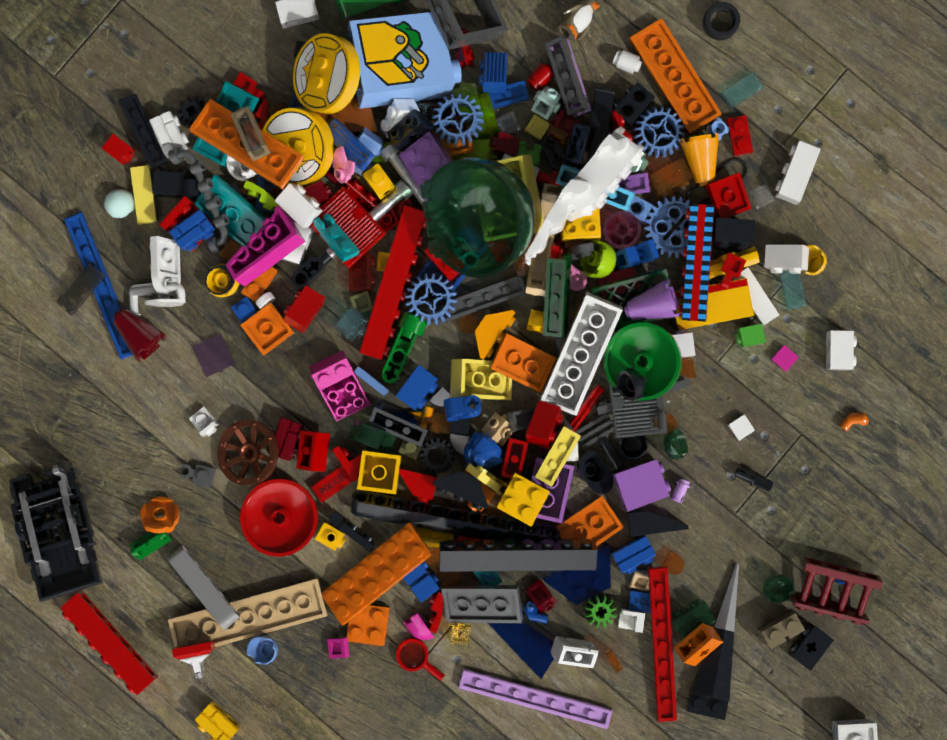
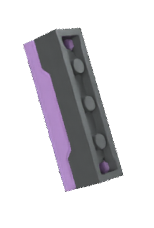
M560 36L546 42L545 46L568 115L575 118L592 111L569 40Z

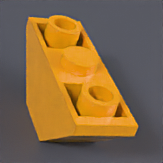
M513 310L485 315L475 330L481 360L491 357L495 351L492 347L496 342H501L506 326L510 328L516 320L513 317L515 315Z

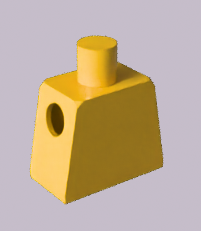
M378 163L362 174V177L380 201H383L396 189Z

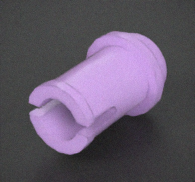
M679 478L675 482L677 485L670 499L682 504L687 488H690V482Z

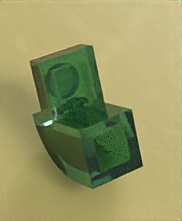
M354 420L348 438L389 454L396 436Z

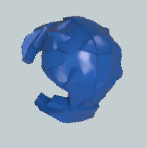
M474 432L464 447L463 454L466 466L470 463L474 467L480 465L485 470H489L491 467L503 462V451L485 432Z

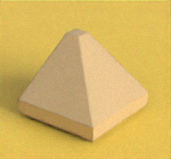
M636 570L629 587L648 593V570Z

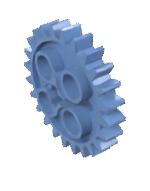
M673 196L671 202L664 198V204L658 201V208L652 206L651 210L653 213L649 212L647 215L650 219L645 220L644 223L649 226L645 227L643 231H647L649 234L645 238L654 239L657 250H661L660 256L666 252L667 258L674 254L675 259H677L679 253L683 257L684 247L688 245V239H684V223H689V220L685 218L667 240H663V237L673 227L672 225H675L683 215H686V209L690 208L689 199L683 203L682 197L676 201ZM676 210L679 215L678 218H671L669 211ZM663 224L666 227V232H658L657 225ZM671 237H678L680 245H673Z

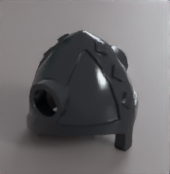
M634 367L627 368L619 373L616 387L612 388V391H618L620 395L629 401L644 397L643 392L647 379L640 372L636 371Z

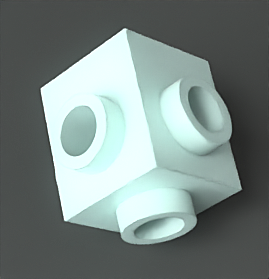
M547 86L542 92L538 90L533 99L535 103L531 111L548 120L551 114H556L562 104L559 101L562 95L555 89Z

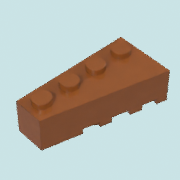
M357 97L352 98L346 107L336 113L324 114L316 112L326 121L328 126L335 118L355 136H358L364 127L378 136L371 107L359 109Z

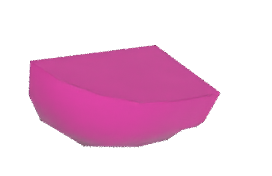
M419 612L403 621V624L413 637L420 640H430L435 637L429 631L428 625Z

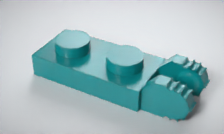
M324 214L323 220L325 224L320 218L313 220L320 236L342 262L359 254V249L339 225L335 224L334 218L330 214Z

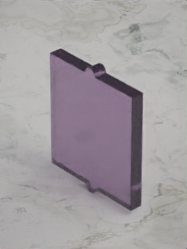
M222 334L209 340L205 339L204 342L192 347L206 378L218 372L222 373L224 369L235 365Z

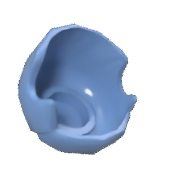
M267 635L256 636L247 644V655L251 656L255 663L267 665L273 662L278 655L277 642Z

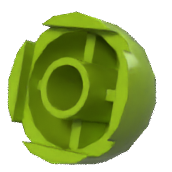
M596 239L591 241L594 244L595 251L591 252V256L582 257L580 266L583 267V271H581L583 275L594 279H601L608 276L615 269L616 253L612 246Z

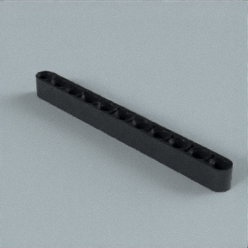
M355 491L352 495L351 513L355 516L401 525L412 523L417 528L482 540H559L560 531L556 527L533 523L531 527L517 519L367 491Z

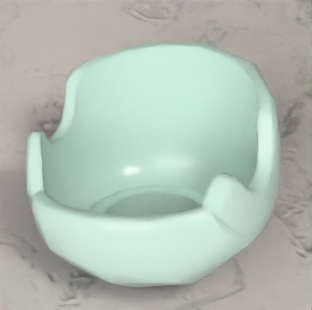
M112 190L105 197L104 207L110 216L124 218L135 209L134 196L128 190Z

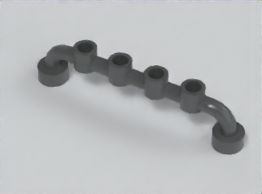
M178 147L173 148L168 152L170 161L176 165L183 162L184 157L189 160L190 171L196 176L198 189L204 194L206 199L205 205L214 217L213 223L215 227L220 231V238L215 236L207 241L210 251L217 253L223 249V245L228 239L226 225L229 224V218L226 214H220L218 207L222 205L220 198L212 196L210 189H213L214 184L210 178L205 179L202 173L206 170L205 163L202 160L197 161L194 154L189 150H180Z

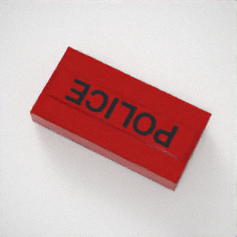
M340 466L311 488L323 503L353 481L344 467Z

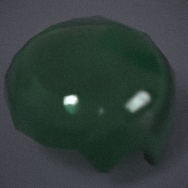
M680 429L667 433L663 439L664 452L671 459H682L688 453L687 441Z
M781 574L769 576L763 585L764 596L770 602L777 604L788 601L789 596L795 590L794 584L789 577Z

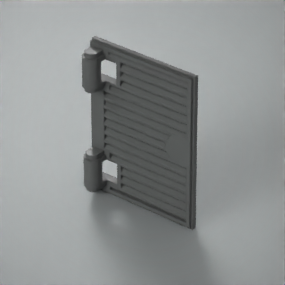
M608 380L615 438L667 433L663 395L652 400L629 401L620 395L618 391L613 392L612 388L614 387ZM652 418H658L659 427H653Z

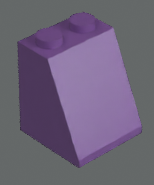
M657 459L612 473L623 510L628 512L669 496L668 492L671 491L670 485L667 480L664 481L662 473H665L662 463L658 462Z

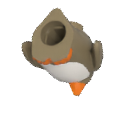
M582 0L568 5L563 10V19L558 28H556V31L567 39H582L589 30L593 12L600 5L596 0Z

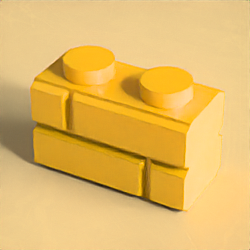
M214 701L195 719L197 728L202 732H208L211 735V740H230L241 727Z

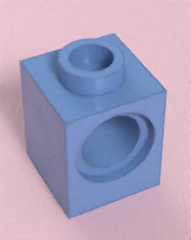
M634 196L631 205H639L641 211L634 213L630 206V209L628 211L624 210L622 214L643 224L653 205Z

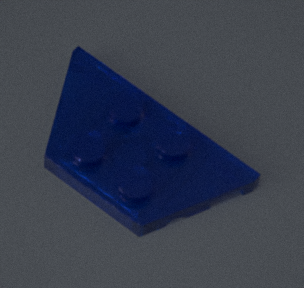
M606 545L597 550L596 570L556 571L544 577V582L576 605L611 588L610 546Z

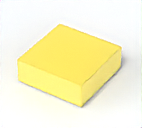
M534 114L524 131L541 141L551 124Z

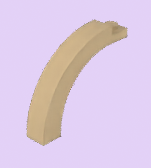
M544 183L541 197L544 221L563 190V186ZM555 234L548 237L544 251L537 254L535 258H531L525 292L527 294L545 297L547 258L550 257L551 245Z

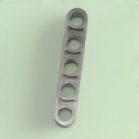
M183 545L167 557L170 564L224 630L240 618L237 611Z

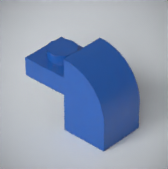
M654 239L615 252L618 271L631 267L635 268L659 258Z

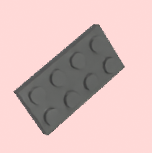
M443 585L441 588L447 623H522L523 621L519 585Z

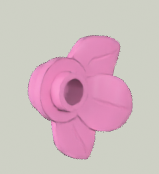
M344 146L338 147L334 151L331 165L335 170V178L340 183H346L354 173L355 162L347 160Z

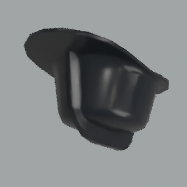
M595 451L584 453L581 459L577 461L576 472L578 477L586 482L597 494L610 492L614 483L610 469L599 453Z

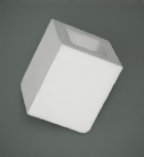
M620 608L618 627L643 633L645 613Z

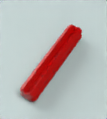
M599 385L595 386L580 406L577 415H574L569 421L573 427V432L576 431L605 390Z

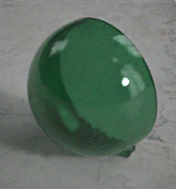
M463 158L445 164L434 173L431 179L425 180L423 184H420L421 198H428V201H423L422 204L424 218H428L425 221L427 237L434 238L428 240L429 253L434 254L435 258H441L450 268L462 275L472 278H486L506 270L524 254L534 232L535 208L526 184L509 167L488 158Z

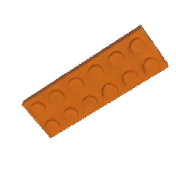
M662 18L629 38L671 108L677 113L676 116L682 119L681 124L684 125L688 135L722 115Z
M210 99L189 128V131L283 189L303 161L304 156L261 130L271 153L253 161L248 155L231 117L233 112ZM247 123L243 125L252 148L255 149L261 146L252 124Z
M408 523L323 591L322 597L340 624L345 625L433 555V553L413 524Z

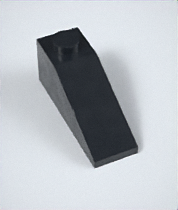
M642 507L626 513L629 536L631 537L689 529L688 525L646 510L642 511Z

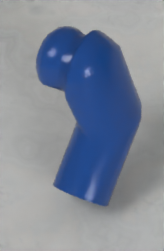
M532 601L524 604V612L530 621L547 624L548 614L539 613Z

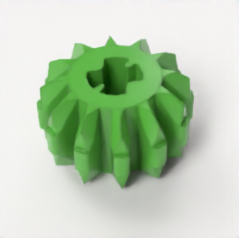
M595 595L596 602L589 599L588 602L592 606L584 607L590 611L585 613L584 616L591 617L588 623L592 624L595 621L596 628L599 627L600 622L603 628H606L605 621L613 624L610 616L617 617L615 613L611 612L616 610L617 607L610 606L613 600L609 599L606 602L605 595L602 596L601 601L598 595ZM599 607H601L603 610L605 609L602 616H600L598 613L596 615V612L598 611Z

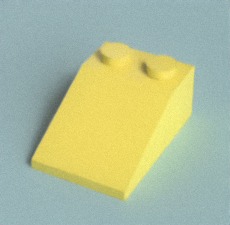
M451 359L450 398L475 395L480 399L511 400L512 379L489 369L492 362L489 360Z

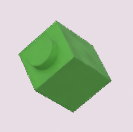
M762 324L739 328L736 330L737 333L734 334L736 344H739L740 348L766 343Z

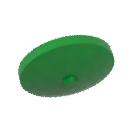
M643 322L627 325L614 334L606 347L604 354L606 376L615 388L619 373L627 368L634 367L636 371L640 372L647 379L643 392L644 397L636 400L645 401L658 398L667 393L679 378L682 368V356L679 345L667 330L656 324Z

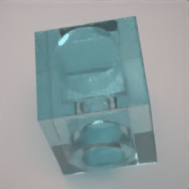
M351 307L342 315L335 328L353 342L357 337L361 338L366 333L367 328L365 327L369 320L355 308Z

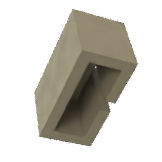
M792 611L757 629L766 646L770 649L786 641L785 637L791 639L805 631L798 616Z

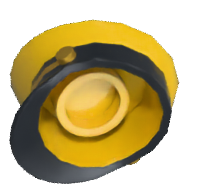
M218 264L211 267L205 276L206 288L216 297L232 295L240 284L233 279L226 264Z

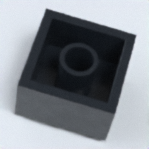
M714 219L712 246H714L715 250H726V247H733L734 251L745 250L754 244L755 220Z

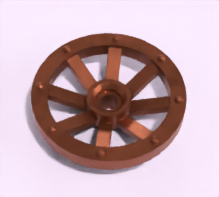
M241 420L230 425L222 434L217 448L218 463L223 474L230 481L247 486L256 485L266 480L274 471L279 455L278 443L274 433L268 426L255 420ZM244 427H251L250 442L241 430ZM259 430L266 438L257 445ZM234 433L242 442V446L228 443ZM269 445V456L261 453V450ZM229 449L239 452V456L227 461L226 451ZM258 459L267 462V465L265 466L262 472L260 470ZM244 461L239 474L236 475L230 467ZM252 463L255 477L246 479L244 477Z

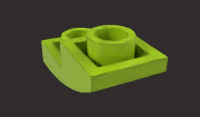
M246 180L244 188L248 191L247 194L256 198L260 195L259 202L263 204L262 208L274 211L278 206L275 199L261 187Z

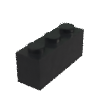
M379 401L374 407L368 422L369 425L420 447L425 442L432 426L431 422L383 401Z

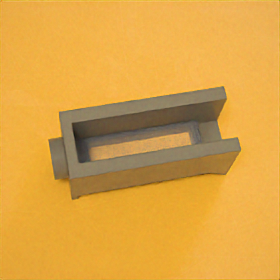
M249 106L239 108L232 113L231 117L251 159L256 161L270 154L271 152Z

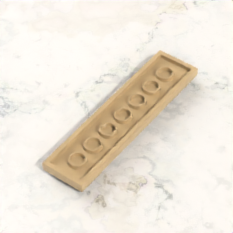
M316 578L229 602L240 615V618L226 630L217 623L207 609L168 619L175 648L214 640L215 647L323 618L328 616L319 580Z

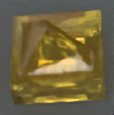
M451 623L449 643L469 645L471 625Z

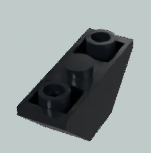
M459 471L435 480L433 483L436 486L435 490L444 494L447 491L453 493V498L464 502L466 499L472 502L471 506L478 510H482V508L487 509L488 507L479 480L469 474Z

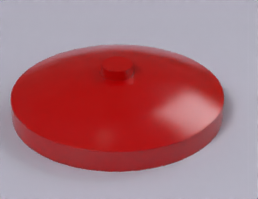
M287 479L265 481L256 486L245 498L240 512L241 529L246 540L257 551L274 557L292 555L303 549L313 538L318 525V509L312 495L300 484Z

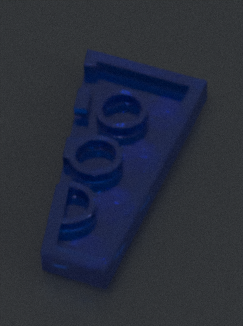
M523 621L522 623H488L534 673L542 679L554 660V657L551 655L554 641Z

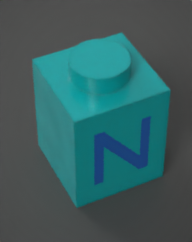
M474 571L481 585H499L503 582L497 571Z

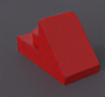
M337 446L332 451L352 481H357L362 453L350 461L349 457L351 455L345 447Z

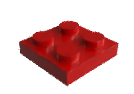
M740 172L705 185L711 205L715 206L714 213L716 218H729L752 209Z

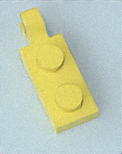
M469 463L465 469L498 495L502 494L499 490L503 485L507 487L506 482L496 478L480 465L474 467Z

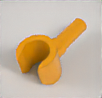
M424 406L423 412H407L415 416L430 418L433 416L434 408Z

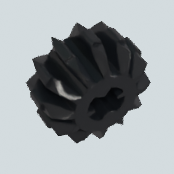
M196 96L193 98V101L190 97H187V103L180 101L183 107L177 108V111L180 112L177 118L182 120L181 124L183 126L188 125V128L192 126L205 107V101H199ZM195 109L197 113H193L194 116H191L189 114L190 111L193 112V110Z

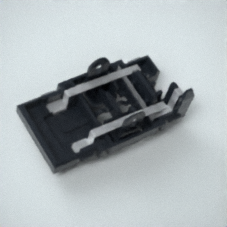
M63 459L59 460L57 465H54L51 470L45 471L46 475L54 477L52 479L35 484L30 474L9 479L12 499H14V504H11V510L15 521V532L20 541L25 565L31 566L30 571L35 582L39 602H45L103 584L94 549L97 543L93 541L95 536L84 494L80 491L82 486L75 481L77 478L72 462ZM54 505L57 506L61 519L55 520L53 515ZM44 508H49V517L40 516V514L45 513ZM62 525L64 533L71 535L64 536L65 540L61 541L57 526ZM55 536L57 543L53 544L50 540H53Z

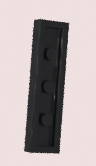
M137 94L118 99L121 111L149 170L167 164L168 160L161 149Z

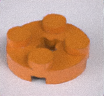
M155 497L151 499V502L147 505L145 503L140 510V519L144 529L152 533L172 532L180 519L179 507L168 497ZM159 512H163L164 516L158 518L155 515H159Z

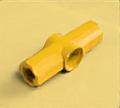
M755 247L731 253L747 260L743 268L760 262ZM727 254L711 261L709 279L725 275L720 270Z

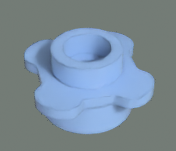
M716 118L712 125L707 126L706 130L713 136L715 133H718L719 140H721L722 136L729 132V127L726 126L721 118Z

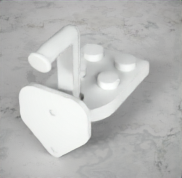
M159 236L150 237L152 283L133 285L129 290V309L139 317L141 314L138 311V296L158 294V299L145 301V305L156 307H175L186 303L185 289L180 284V247L175 240ZM177 293V299H170V296Z

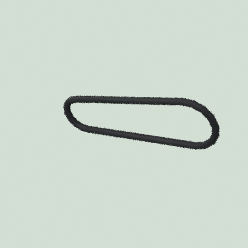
M732 158L716 169L717 173L730 162L739 161L745 168V173L741 177L742 180L748 173L746 163L739 158ZM697 183L687 191L685 195L686 201L688 200L689 193L700 186V183ZM708 197L697 204H703L710 199Z

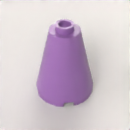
M664 280L628 301L627 306L624 307L627 318L631 317L633 321L679 317L680 311L676 312V307H679L673 286L668 287L670 280Z

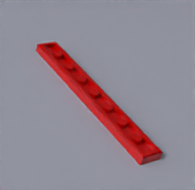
M648 567L657 722L677 721L668 567Z

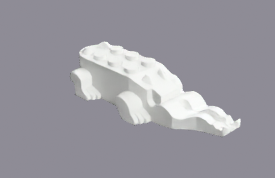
M620 126L605 138L593 157L561 191L525 254L526 264L531 265V258H535L537 254L544 251L550 235L563 230L566 219L572 222L577 218L592 215V212L597 208L601 209L607 202L608 194H614L619 187L621 179L625 180L631 173V168L639 165L644 146L641 144L636 145L628 137L622 135L625 131L623 127Z

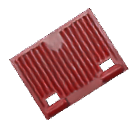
M344 186L320 207L323 211L317 218L323 220L324 214H330L334 218L335 224L339 225L359 249L357 256L343 262L348 269L387 234ZM312 223L310 227L320 236V233L315 228L314 223Z

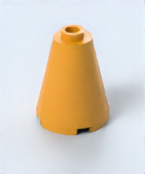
M718 133L714 134V138L711 137V134L689 137L687 138L688 142H685L684 138L681 139L680 143L695 183H700L701 187L711 183V181H715Z

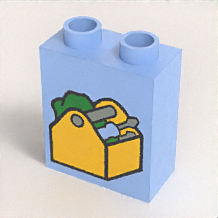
M432 12L349 21L345 38L356 49L360 61V79L356 90L359 109L392 105L395 98H406L407 100L409 98L414 99L415 102L443 99L444 97L449 98L455 83L461 82L460 63L458 60H450L448 46Z

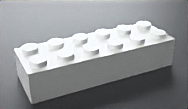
M589 292L585 293L541 395V401L560 406L561 410L575 416L577 415L623 311L622 306Z

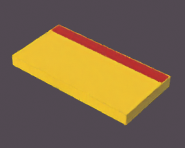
M747 278L731 281L727 289L721 287V283L709 285L706 322L682 320V316L676 317L678 330L754 316ZM681 291L675 292L679 307L683 305L684 297H680Z

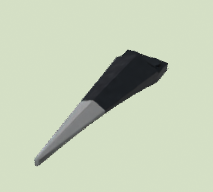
M738 563L734 566L714 625V629L723 643L701 661L689 692L686 712L721 720L726 718L728 702L730 700Z

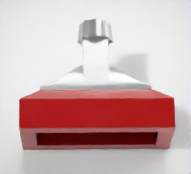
M214 640L172 649L173 657L193 666L195 679L204 677L203 671L205 669L204 660L215 649Z

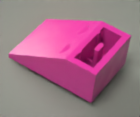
M344 350L309 366L311 376L336 422L371 405Z

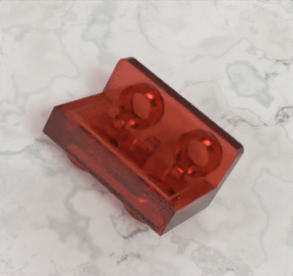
M367 251L349 268V291H372V286H376V276L372 275V267H375V256H372L371 251Z

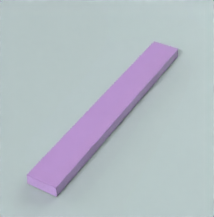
M464 668L458 688L605 729H608L613 711L610 708Z

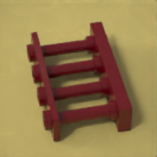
M804 556L802 565L807 575L800 597L794 595L791 597L793 605L799 610L805 611L808 609L819 615L828 614L838 620L848 619L858 625H868L870 620L864 611L871 590L874 588L881 590L883 582L880 576ZM817 574L825 575L826 579L819 601L807 599L814 576ZM837 578L845 582L838 605L826 604L833 581ZM856 583L864 587L857 610L845 609L852 585Z

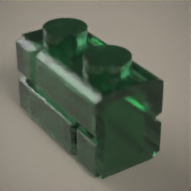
M696 599L688 604L690 607L684 611L681 608L672 613L671 623L682 640L702 623L711 625L716 622L714 615L703 599L701 601Z

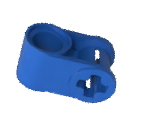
M475 395L453 397L443 401L447 421L477 417L481 413V400ZM470 404H474L475 409H471Z

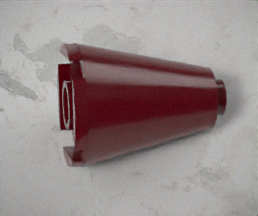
M121 309L113 316L115 318L113 321L114 325L138 362H141V358L145 360L160 347L158 342L160 340L164 342L167 337L164 332L128 309L124 311Z

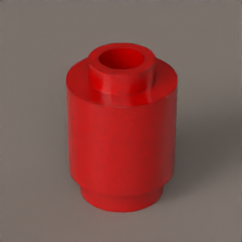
M540 63L528 76L527 84L536 92L539 89L542 90L554 77L553 68L547 63L545 65Z

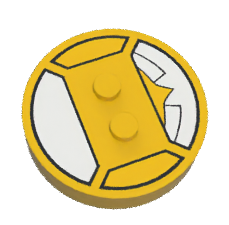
M328 33L315 35L303 45L297 55L293 69V86L300 103L308 110L324 114L336 113L346 107L353 98L360 79V61L354 46L347 39Z
M303 107L282 109L268 119L263 131L304 156L303 161L287 185L289 183L305 185L321 179L329 170L334 157V139L326 121L315 111Z

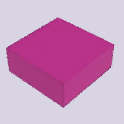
M783 345L771 360L786 372L799 357L787 346Z
M348 637L327 639L329 659L350 657Z

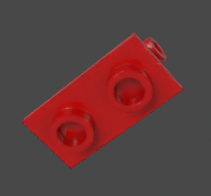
M461 28L463 34L469 33L466 29ZM470 45L459 47V51L453 52L454 58L459 61L461 69L465 68L466 65L474 67L473 60L475 56Z
M351 179L346 182L348 185L344 187L356 200L358 198L361 199L359 203L368 213L380 203L378 197L374 193L368 192L360 181Z

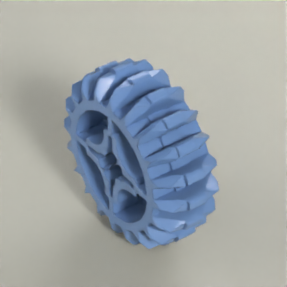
M461 93L458 94V98L451 94V100L444 97V104L438 102L440 109L434 108V112L438 115L432 116V120L436 121L432 125L434 128H437L435 133L437 135L441 134V140L447 138V144L454 140V145L457 146L458 141L461 140L462 145H465V139H468L471 143V135L476 138L478 137V133L475 130L482 131V127L478 125L484 124V119L480 118L483 116V112L479 111L481 106L475 105V99L469 102V95L462 99ZM458 106H464L472 113L461 112ZM452 108V114L443 120L446 111ZM456 112L458 113V116L460 117V120H461V122H459V123H460V128H459L458 123L456 122V119H455V117H456ZM474 119L471 127L464 132V125ZM444 126L455 127L458 134L449 132Z
M661 106L659 112H657L656 107H653L652 113L647 109L645 110V115L641 114L639 116L640 120L635 122V125L638 127H635L633 132L639 134L634 135L633 138L634 140L640 139L636 145L641 144L644 146L642 152H645L646 149L649 150L647 156H651L652 152H654L655 158H658L659 153L665 158L666 151L669 155H672L673 149L676 151L679 149L677 144H681V138L679 137L685 136V133L681 132L685 127L684 125H678L682 119H675L676 112L673 115L669 114L670 108L663 112L664 108ZM652 119H662L659 124H647ZM667 122H669L672 126L674 135H672L671 132L667 130ZM661 125H663L661 128L662 132L656 140L657 135L655 131H657L661 127ZM644 129L652 136L651 143L646 139ZM660 140L672 141L666 146H656Z
M425 273V280L422 281L421 277L418 276V284L414 281L411 282L414 289L407 288V291L412 294L405 295L406 299H411V301L405 304L406 306H412L408 312L413 313L415 311L414 317L421 316V322L427 319V325H430L431 319H434V323L437 325V318H441V321L445 322L443 315L446 314L448 317H451L448 310L455 311V307L451 306V303L455 304L457 300L451 299V297L456 296L457 293L450 292L454 288L453 285L446 286L449 283L448 279L441 282L443 279L442 275H439L436 280L435 273H432L431 279H428V275ZM431 284L439 285L446 293H434ZM425 285V295L415 299L418 290ZM429 290L430 293L433 294V297H437L433 301L434 308H432V305L429 304V301H425L429 298ZM447 299L443 310L437 313V303ZM416 305H428L431 315L421 312Z

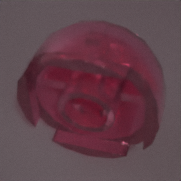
M628 211L612 213L603 224L602 233L604 240L615 249L631 248L641 236L640 221Z

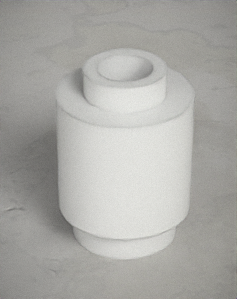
M618 50L612 64L616 65V68L633 74L635 71H639L642 61H639L640 56L626 50Z

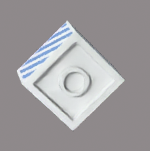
M871 719L832 721L833 740H878L877 723Z

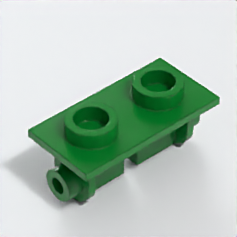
M148 532L129 544L131 547L130 552L140 561L172 541L167 532Z

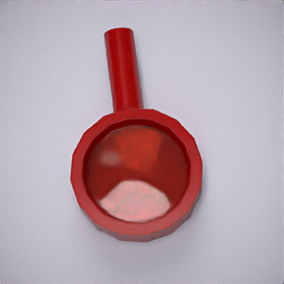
M408 638L399 644L396 650V659L402 669L415 672L424 668L440 681L445 676V674L428 662L429 651L423 641L417 638Z

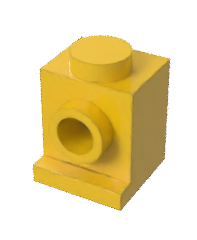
M531 309L526 330L543 334L544 312Z
M324 522L315 540L335 551L337 547L342 548L346 538H344L345 533L328 522ZM329 534L335 536L334 541L328 539Z

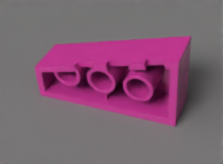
M279 205L274 209L275 213L270 218H266L262 223L263 226L260 230L251 235L250 241L246 246H242L226 264L233 279L244 287L306 242L290 215Z

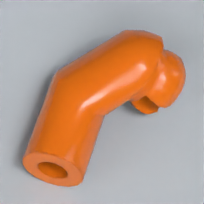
M863 412L850 413L839 427L847 432L853 424L867 425L869 419Z

